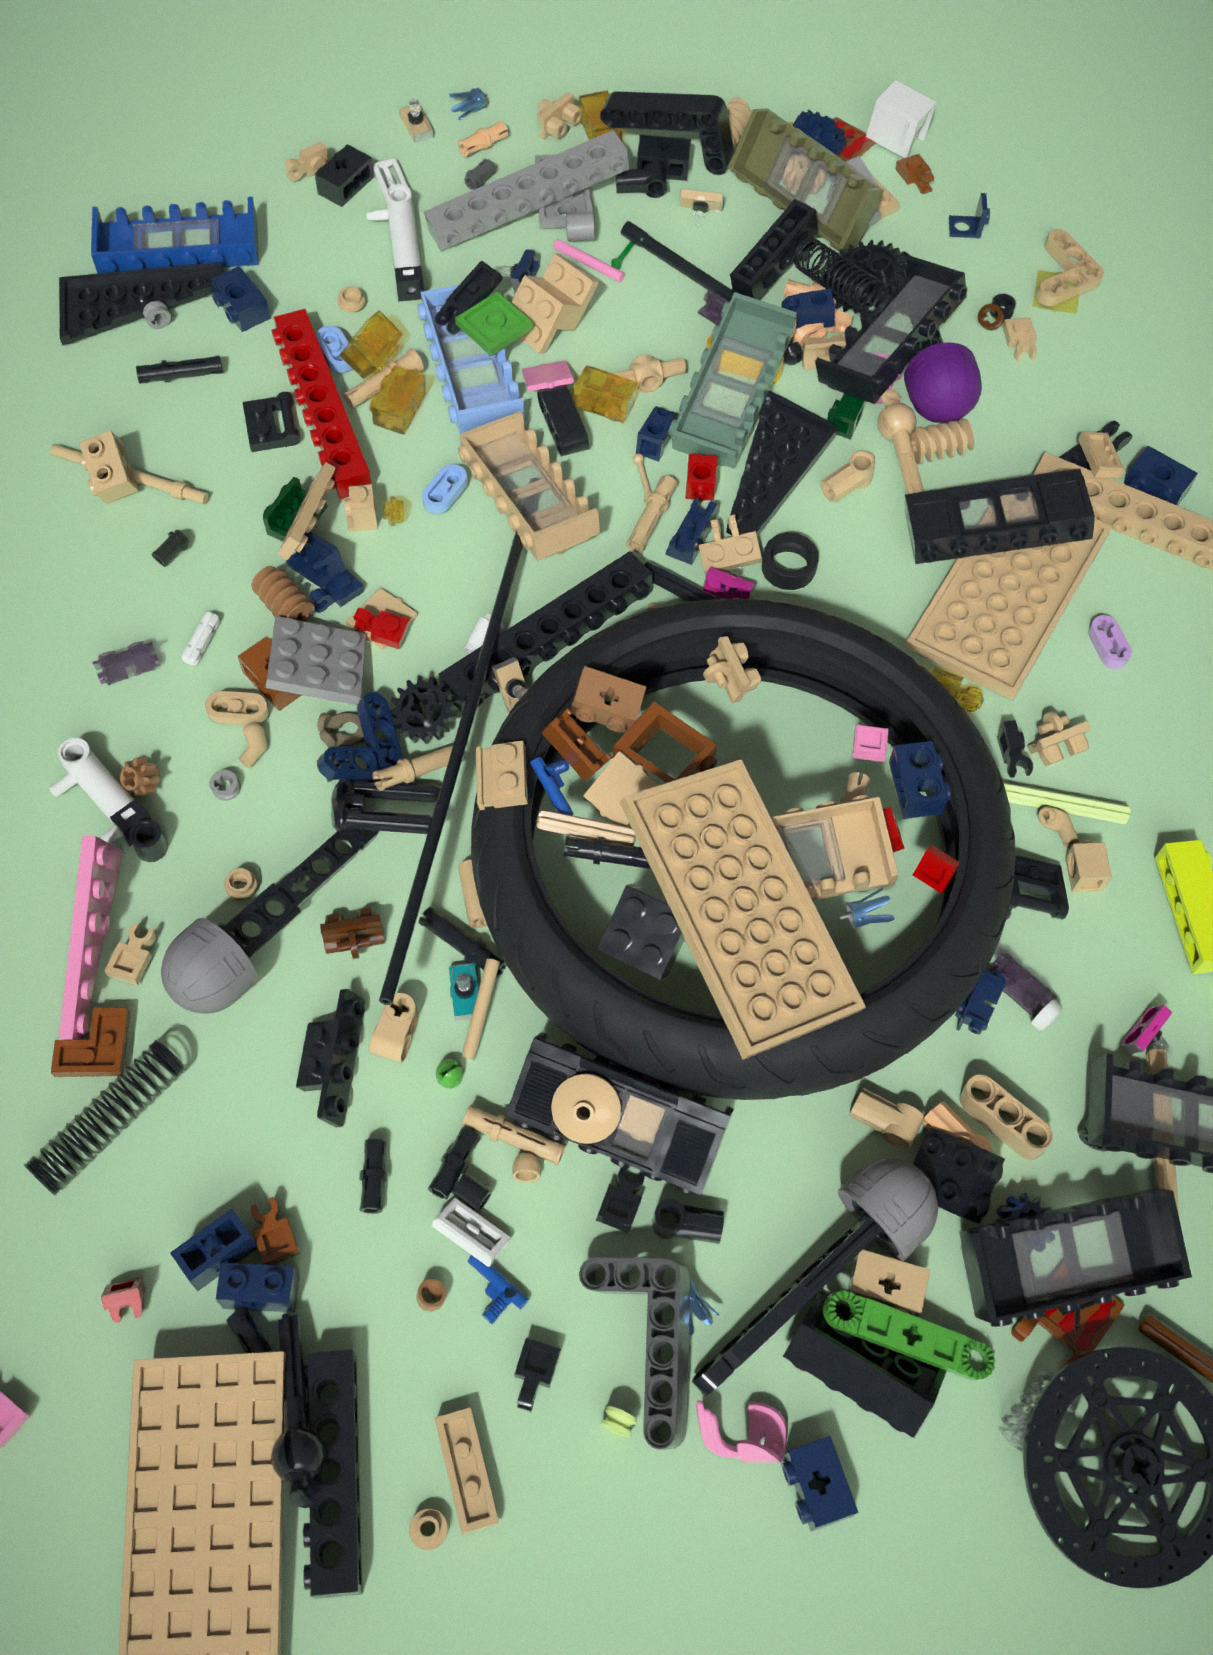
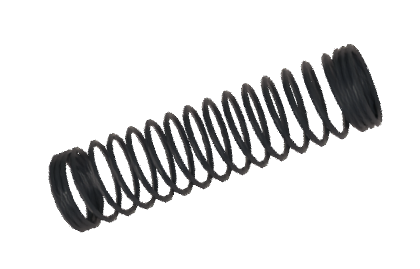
M154 1040L149 1045L152 1053L142 1051V1056L146 1063L140 1059H134V1064L138 1071L129 1066L125 1067L130 1079L121 1074L117 1075V1079L124 1089L115 1083L109 1082V1088L114 1096L104 1090L100 1091L101 1097L108 1106L98 1099H92V1104L99 1114L89 1107H83L84 1113L92 1124L82 1116L75 1115L76 1122L85 1133L73 1124L66 1123L68 1131L77 1142L64 1132H57L58 1137L68 1150L56 1141L49 1139L50 1146L60 1159L47 1149L40 1148L41 1154L53 1169L35 1156H32L30 1161L24 1163V1167L53 1195H57L59 1190H62V1187L40 1165L64 1184H68L69 1181L47 1155L73 1176H77L75 1169L56 1147L81 1167H86V1164L64 1138L90 1159H94V1155L73 1130L99 1151H103L101 1145L89 1133L81 1121L108 1143H111V1139L95 1122L89 1112L114 1133L120 1135L119 1130L106 1117L97 1104L112 1114L124 1126H128V1123L111 1105L106 1096L117 1103L133 1118H136L135 1113L121 1099L113 1087L127 1096L141 1110H145V1107L126 1087L122 1079L138 1090L150 1102H153V1099L135 1080L130 1071L144 1080L158 1094H161V1091L148 1078L137 1062L150 1070L166 1086H170V1084L156 1070L146 1054L162 1065L174 1078H178L180 1074H183V1071L186 1069L184 1065L160 1041Z

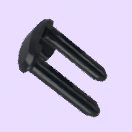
M373 779L339 780L335 785L331 798V821L333 828L338 833H343L348 828L427 834L432 816L364 810L365 798L434 803L437 801L441 789L436 784L415 782L407 784L401 782L380 791L376 787L375 782L381 780Z

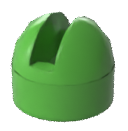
M454 1059L441 1061L436 1068L438 1083L448 1089L457 1087L463 1080V1069L460 1063ZM452 1066L456 1067L442 1077L441 1074Z

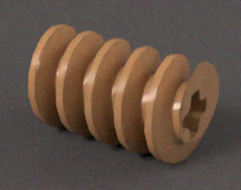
M267 566L257 573L252 580V591L258 595L259 599L272 612L274 617L279 616L305 622L315 610L314 604L308 601V597L301 593V589L295 585L291 578H288V574L284 570H277L274 566Z

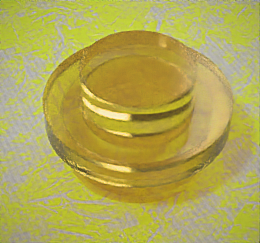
M390 496L389 501L383 504V519L388 520L389 526H395L396 523H402L404 504L403 500H396V497Z

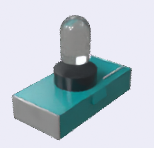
M475 964L449 966L450 997L453 1000L455 1021L471 1019L480 987L477 983Z

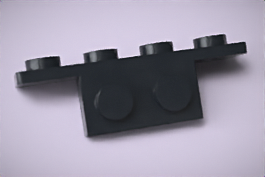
M349 989L340 990L335 1020L308 1023L296 1082V1088L304 1092L321 1090L317 1118L336 1128L343 1127L356 1052L359 1045L361 1024L365 1011V1000Z

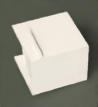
M895 80L877 98L866 137L895 154L907 158L915 139L925 140L937 102Z

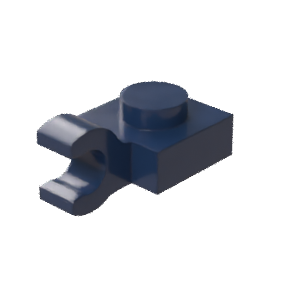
M346 569L323 588L314 590L310 597L314 600L315 610L321 613L334 602L340 607L344 606L362 594L364 588L363 584Z

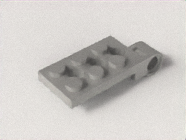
M535 155V163L554 155ZM589 187L539 208L540 229L566 228L567 241L594 240V217Z

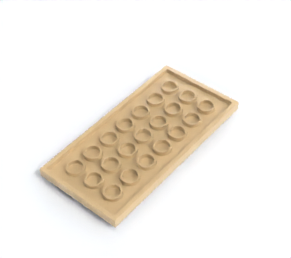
M1028 492V499L1025 502H1018L1015 494L1000 496L1007 524L1038 520L1031 492ZM991 506L977 528L997 526ZM1095 519L1093 539L958 558L909 636L905 648L1013 701L1109 535L1112 526Z
M742 759L625 796L620 801L624 813L743 1060L856 1014L866 1008Z

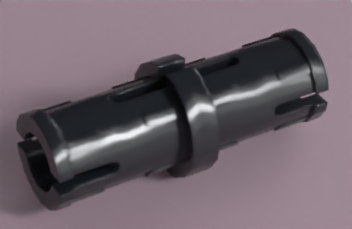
M463 1127L460 1129L453 1146L448 1153H444L442 1156V1164L439 1171L428 1187V1190L433 1195L445 1200L449 1198L457 1179L468 1169L467 1162L481 1140V1137L476 1132Z
M367 1139L364 1143L363 1170L359 1174V1179L362 1181L359 1210L363 1213L377 1214L383 1211L384 1182L387 1181L388 1173L385 1171L387 1141Z

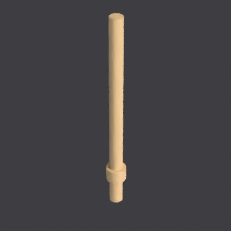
M57 444L52 445L50 451L52 455L82 464L79 458L82 452ZM131 469L137 483L168 492L172 497L180 500L187 498L202 504H206L208 501V493L190 488L187 483L178 480L171 482Z

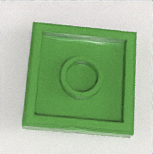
M498 291L455 318L456 325L490 356H493L533 330V322Z

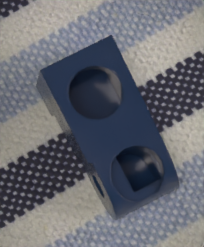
M831 288L791 295L782 301V308L797 312L796 329L806 324L822 322L823 327L835 326V305Z
M655 406L638 432L636 454L640 453L643 457L659 462L663 456L664 448L670 439V425L673 419H678V413Z

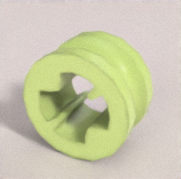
M607 1406L605 1412L608 1416L606 1419L601 1420L600 1425L614 1434L630 1438L632 1435L630 1427L636 1425L638 1419L621 1409Z

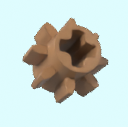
M146 756L124 762L125 768L120 773V781L125 790H133L134 797L144 796L147 793L157 791L155 786L160 781V771L156 763H147Z

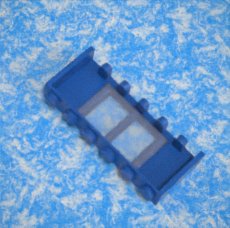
M247 197L248 213L235 214L233 203L225 200L222 202L223 215L209 216L206 204L198 202L195 205L197 217H182L180 207L177 204L169 205L170 218L156 219L153 208L146 205L142 208L143 220L129 221L126 209L118 207L115 210L117 222L105 223L102 222L98 207H92L91 256L97 274L222 262L223 267L259 265L257 215L253 197Z

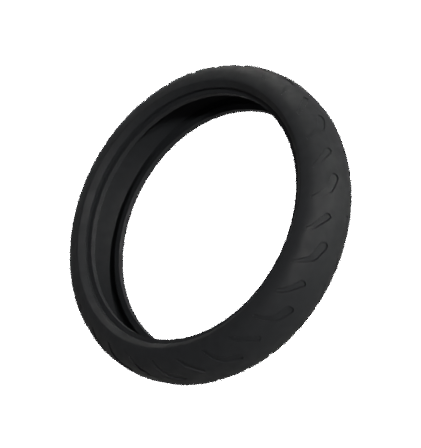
M756 599L691 601L638 614L596 633L551 665L514 705L492 743L494 745L516 741L524 742L526 747L528 804L503 808L490 806L485 807V810H480L477 805V793L475 797L471 826L473 875L479 903L493 940L518 984L533 1003L557 1027L573 1037L579 1045L594 1055L609 1060L610 1064L625 1072L631 1070L641 1074L642 1079L659 1085L662 1082L686 1093L713 1098L766 1100L787 1096H804L830 1090L859 1080L885 1068L898 1058L908 1054L941 1027L973 991L987 969L999 944L1007 920L1013 890L1016 858L1011 808L995 760L966 711L928 670L918 665L916 660L892 643L844 619L794 604ZM728 636L731 643L744 642L748 650V659L741 665L744 670L750 668L757 669L761 681L792 687L816 695L843 708L868 726L888 728L887 742L892 747L894 745L933 741L936 753H940L942 756L943 770L941 773L943 781L949 783L951 791L950 801H947L943 813L935 816L942 838L944 853L960 862V865L944 890L941 911L935 928L922 946L899 969L879 984L860 994L866 1008L856 1014L743 1060L722 1016L682 1008L658 999L631 985L605 967L569 930L554 907L542 882L534 854L533 838L536 819L546 791L530 762L540 756L546 765L564 759L545 738L542 731L556 717L558 718L567 708H570L575 688L584 666L646 686L645 696L668 687L689 682L705 681L703 673L709 667L707 659L710 658V653L718 647V639L720 637ZM570 715L585 733L598 724L594 721L584 722L575 715ZM912 763L916 767H922L920 764Z

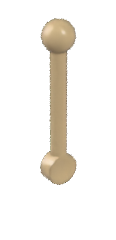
M637 453L634 455L633 461L639 469L645 490L644 502L646 503L647 497L653 492L650 491L643 467L644 457L642 454Z

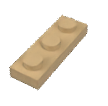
M471 1407L436 1417V1427L462 1535L500 1524Z

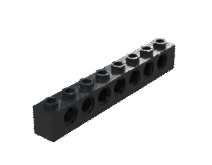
M629 551L499 634L478 707L494 693H500L492 666L515 657L519 662L523 677H525L535 666L543 661L551 660L558 651L566 646L574 645L581 636L591 630H597L603 625L604 621L614 615H620L635 601L646 598L652 589L653 574ZM482 646L439 673L440 682H444L448 687L447 691L450 690L454 694L455 698L452 702L458 706V710L461 713L464 710Z

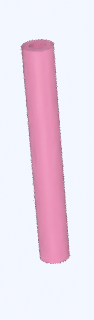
M559 239L555 241L553 246L555 250L618 282H622L624 279V272Z

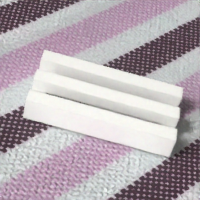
M396 158L372 163L374 177L385 203L387 187L379 170L380 168L384 172L389 187L395 185L388 168L389 166H392L399 184L408 187Z
M455 1197L434 1219L432 1227L488 1267L493 1264L495 1258L499 1257L502 1250L506 1249L512 1238ZM452 1212H454V1213L457 1214L459 1217H461L462 1219H464L466 1222H468V1224H466L465 1222H463L462 1220H460L458 1217H456L454 1214H452ZM479 1231L482 1232L483 1234H485V1235H486L487 1237H489L490 1239H492V1240H493L494 1242H496L497 1244L495 1245L493 1242H491V1241L488 1240L486 1237H484L483 1235H481V1234L479 1233Z

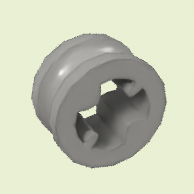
M161 301L150 302L143 309V315L148 325L153 329L164 328L171 321L170 312Z
M220 770L214 773L209 782L210 789L219 800H232L237 797L241 790L238 778L230 770ZM229 780L231 785H228L226 790L222 791L219 786H222L224 781Z

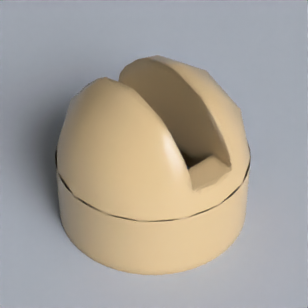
M527 1152L519 1154L512 1165L513 1179L519 1182H534L540 1178V1163L537 1157Z

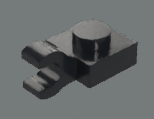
M1016 720L1005 721L998 733L997 740L1003 762L1008 765L1007 773L1010 778H1014L1017 773L1016 766L1024 768L1026 776H1030L1033 771V762L1029 757L1021 753L1025 747L1024 735L1018 731Z
M528 1338L525 1339L514 1373L516 1378L524 1380L517 1400V1408L531 1412L539 1385L550 1388L561 1353L560 1348Z

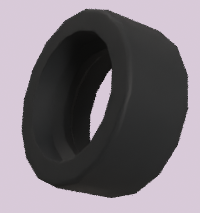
M783 533L774 536L766 544L762 557V572L765 579L773 586L783 590L800 589L808 585L816 574L818 551L815 544L807 537L798 533ZM782 552H794L806 560L807 566L797 571H786L779 568L773 562V557Z

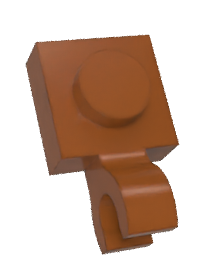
M919 154L896 161L895 170L907 185L915 183L922 194L932 191V187L928 182L934 181V175L931 173V168Z

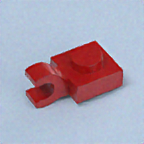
M357 608L353 617L356 620L354 628L371 632V641L396 649H400L409 628L408 618L382 610L379 616L376 617L366 609Z

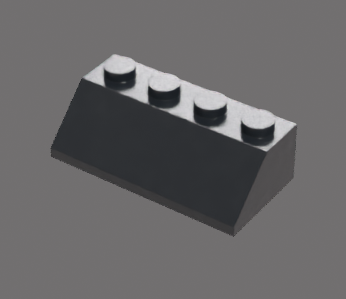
M820 1290L783 1357L789 1360L797 1369L806 1371L821 1380L829 1389L838 1391L850 1398L861 1409L874 1413L887 1421L895 1430L904 1432L914 1438L935 1404L947 1371L833 1328L828 1324L823 1314V1305L829 1295ZM839 1301L836 1302L837 1304L834 1306L836 1316L843 1321L848 1320L851 1314L850 1308Z

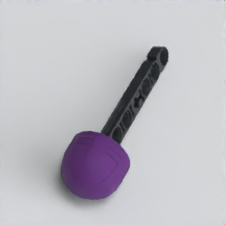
M902 251L901 254H902V253L904 254L905 261H906V257H907L908 255H910V254H908V253L905 252V251ZM909 315L914 329L921 319ZM939 327L935 334L924 343L920 352L912 358L904 373V382L910 401L915 410L923 418L931 422L948 423L949 421L962 419L974 409L981 395L980 370L974 354L962 344L944 343Z

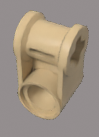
M396 993L393 1004L385 1005L379 1023L373 1031L369 1044V1053L400 1063L404 1062L419 1019L415 1002L410 995ZM396 1012L402 1013L400 1017L396 1015Z

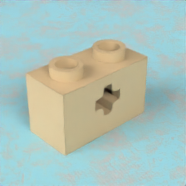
M862 1250L854 1258L847 1291L918 1317L922 1312L930 1269ZM884 1281L890 1283L889 1289L892 1290L890 1294L884 1293L885 1288L882 1285Z

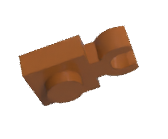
M273 1197L269 1198L271 1210L266 1215L259 1214L257 1206L255 1204L251 1205L253 1218L262 1225L261 1228L254 1230L253 1234L264 1265H273L300 1254L287 1217L277 1221L280 1208Z

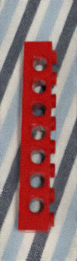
M306 309L274 316L276 328L271 329L275 345H281L282 347L279 349V354L283 366L289 365V369H286L291 386L296 385L297 389H294L298 405H304L305 409L302 410L305 424L306 426H312L313 430H310V436L314 447H320L321 451H318V457L321 466L327 462L336 468L331 477L335 481L331 490L336 489L340 500L348 498L350 486L371 484L370 472Z

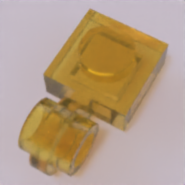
M936 667L934 668L932 675L954 698L959 699V704L965 711L975 712L981 708L984 698L980 689L972 686L964 689L961 687L963 677Z

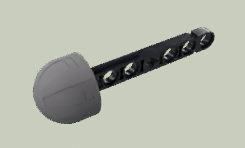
M347 828L343 833L336 832L277 885L273 883L269 885L222 928L206 919H196L170 943L163 957L161 978L170 998L180 1007L201 1014L219 1012L235 1003L257 983V973L249 958L301 912L299 907L354 859L359 848L364 850L374 841L379 831L374 830L370 834H364L359 829ZM338 840L348 841L352 846V851L347 854L340 853L335 848V842ZM316 860H324L328 863L330 871L326 874L317 873L313 869L312 863ZM307 875L310 880L306 882L303 892L301 890L294 892L292 890L293 883L296 885L301 883ZM269 901H278L283 905L284 912L276 916L271 915L266 910V904ZM251 921L258 924L261 931L260 934L255 937L244 934L242 931L244 923Z
M880 1159L862 1167L838 1189L837 1192L842 1203L857 1222L696 1373L692 1382L704 1396L718 1388L735 1369L755 1353L872 1240L897 1260L904 1261L929 1237L937 1221L938 1201L934 1186L919 1168L899 1159Z

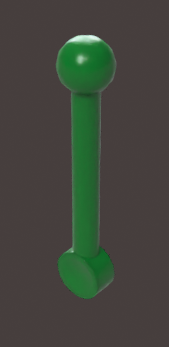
M630 241L619 257L612 259L611 266L620 269L621 261L635 244Z

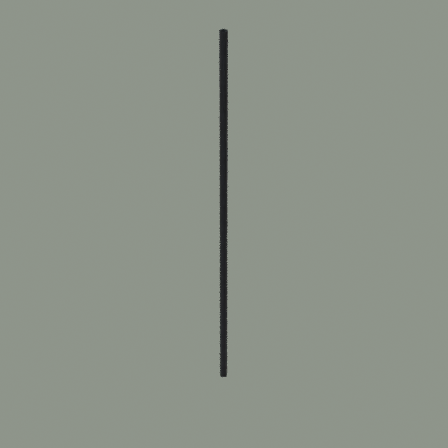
M532 479L529 485L539 482V480ZM538 494L525 499L521 515L524 518L533 515ZM517 531L513 538L380 994L379 1002L384 1005L393 1004L523 550V544Z

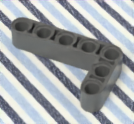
M589 1258L582 1264L579 1271L580 1282L586 1289L605 1294L648 1295L643 1433L647 1444L652 1448L658 1450L675 1449L685 1440L687 1424L690 1310L689 1271L682 1263L665 1258ZM603 1266L606 1276L604 1281L597 1285L594 1277L595 1272L599 1267ZM634 1267H638L641 1274L640 1280L632 1286L629 1282V1273ZM673 1267L676 1278L674 1283L667 1287L663 1276L667 1269ZM671 1305L675 1311L673 1321L666 1325L662 1319V1313L665 1307ZM669 1343L673 1347L674 1355L672 1360L666 1364L661 1358V1350L664 1345ZM665 1382L671 1385L673 1391L672 1397L667 1403L660 1397V1388ZM664 1421L669 1423L672 1432L667 1442L661 1440L658 1432L659 1426Z

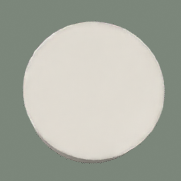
M1053 999L1041 1010L1031 1024L1039 1032H1043L1059 1016L1063 1007Z

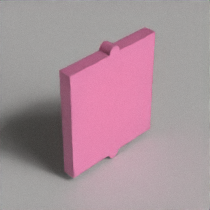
M566 360L549 364L543 363L538 366L522 369L528 391L574 383Z

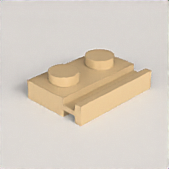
M516 741L491 745V748L482 749L481 746L476 747L477 805L479 809L485 810V807L490 806L503 808L528 804L526 747L524 742Z

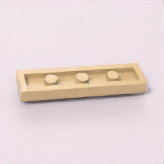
M327 462L324 463L314 478L277 553L286 560L290 558L294 550L300 553L308 539L304 533L309 534L317 521L313 514H319L326 502V499L322 496H327L335 483L331 477L336 468Z

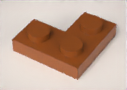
M127 1007L93 1008L89 1040H55L51 1074L54 1077L123 1075L130 1018L129 1009Z

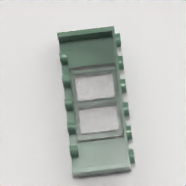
M734 292L731 301H726L721 313V318L723 319L720 325L716 324L711 334V346L709 349H704L700 360L702 366L699 372L695 371L691 378V391L688 396H683L679 407L681 412L678 420L673 419L669 428L672 449L686 454L717 456L718 465L735 469L748 437L754 428L794 334L797 322V312Z

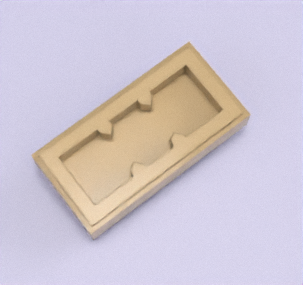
M1081 432L1078 440L1094 477L1122 478L1125 470L1108 433Z

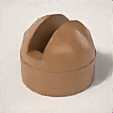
M436 1279L423 1281L418 1287L416 1294L419 1307L424 1311L430 1312L439 1309L445 1301L446 1288ZM427 1290L428 1295L434 1301L433 1304H431L427 1297L424 1295V1291Z

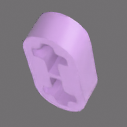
M1107 615L1096 617L1088 631L1093 646L1105 666L1111 669L1123 668L1127 664L1132 652L1127 639L1114 618Z

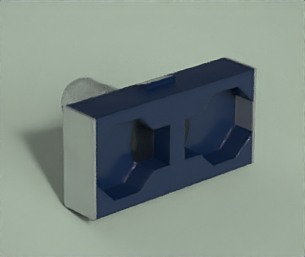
M526 249L519 263L514 266L502 265L498 268V272L503 277H511L510 281L515 294L524 275L535 276L540 267L535 250Z

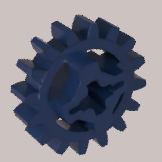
M811 110L807 112L802 111L792 125L837 156L846 144V136L841 134L843 130L835 126L837 123L833 119L828 118L827 115L822 117L818 111L815 114Z

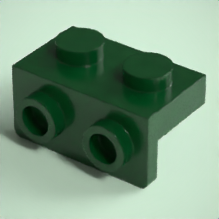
M293 477L288 484L284 485L278 497L271 505L266 507L263 513V522L267 535L282 542L308 492L301 488L300 479ZM327 501L325 502L324 506L322 507L318 515L315 513L313 514V516L316 517L317 520L327 509Z

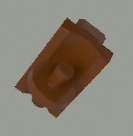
M369 907L359 909L356 913L357 918L344 920L343 915L339 913L327 915L325 924H320L326 954L351 950L352 958L359 959L360 948L385 944L379 914L375 915L373 908Z

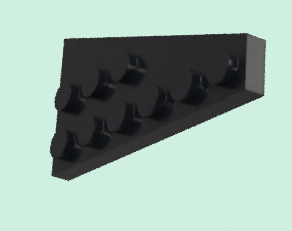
M222 262L59 277V329L62 346L144 318L143 309L150 302L161 301L166 305L167 309L210 295L214 291L211 279L224 273Z
M769 391L760 413L757 429L754 433L745 469L730 516L735 515L739 535L756 531L757 537L837 436L839 431L838 425ZM727 524L726 533L732 536V531L729 529V524Z

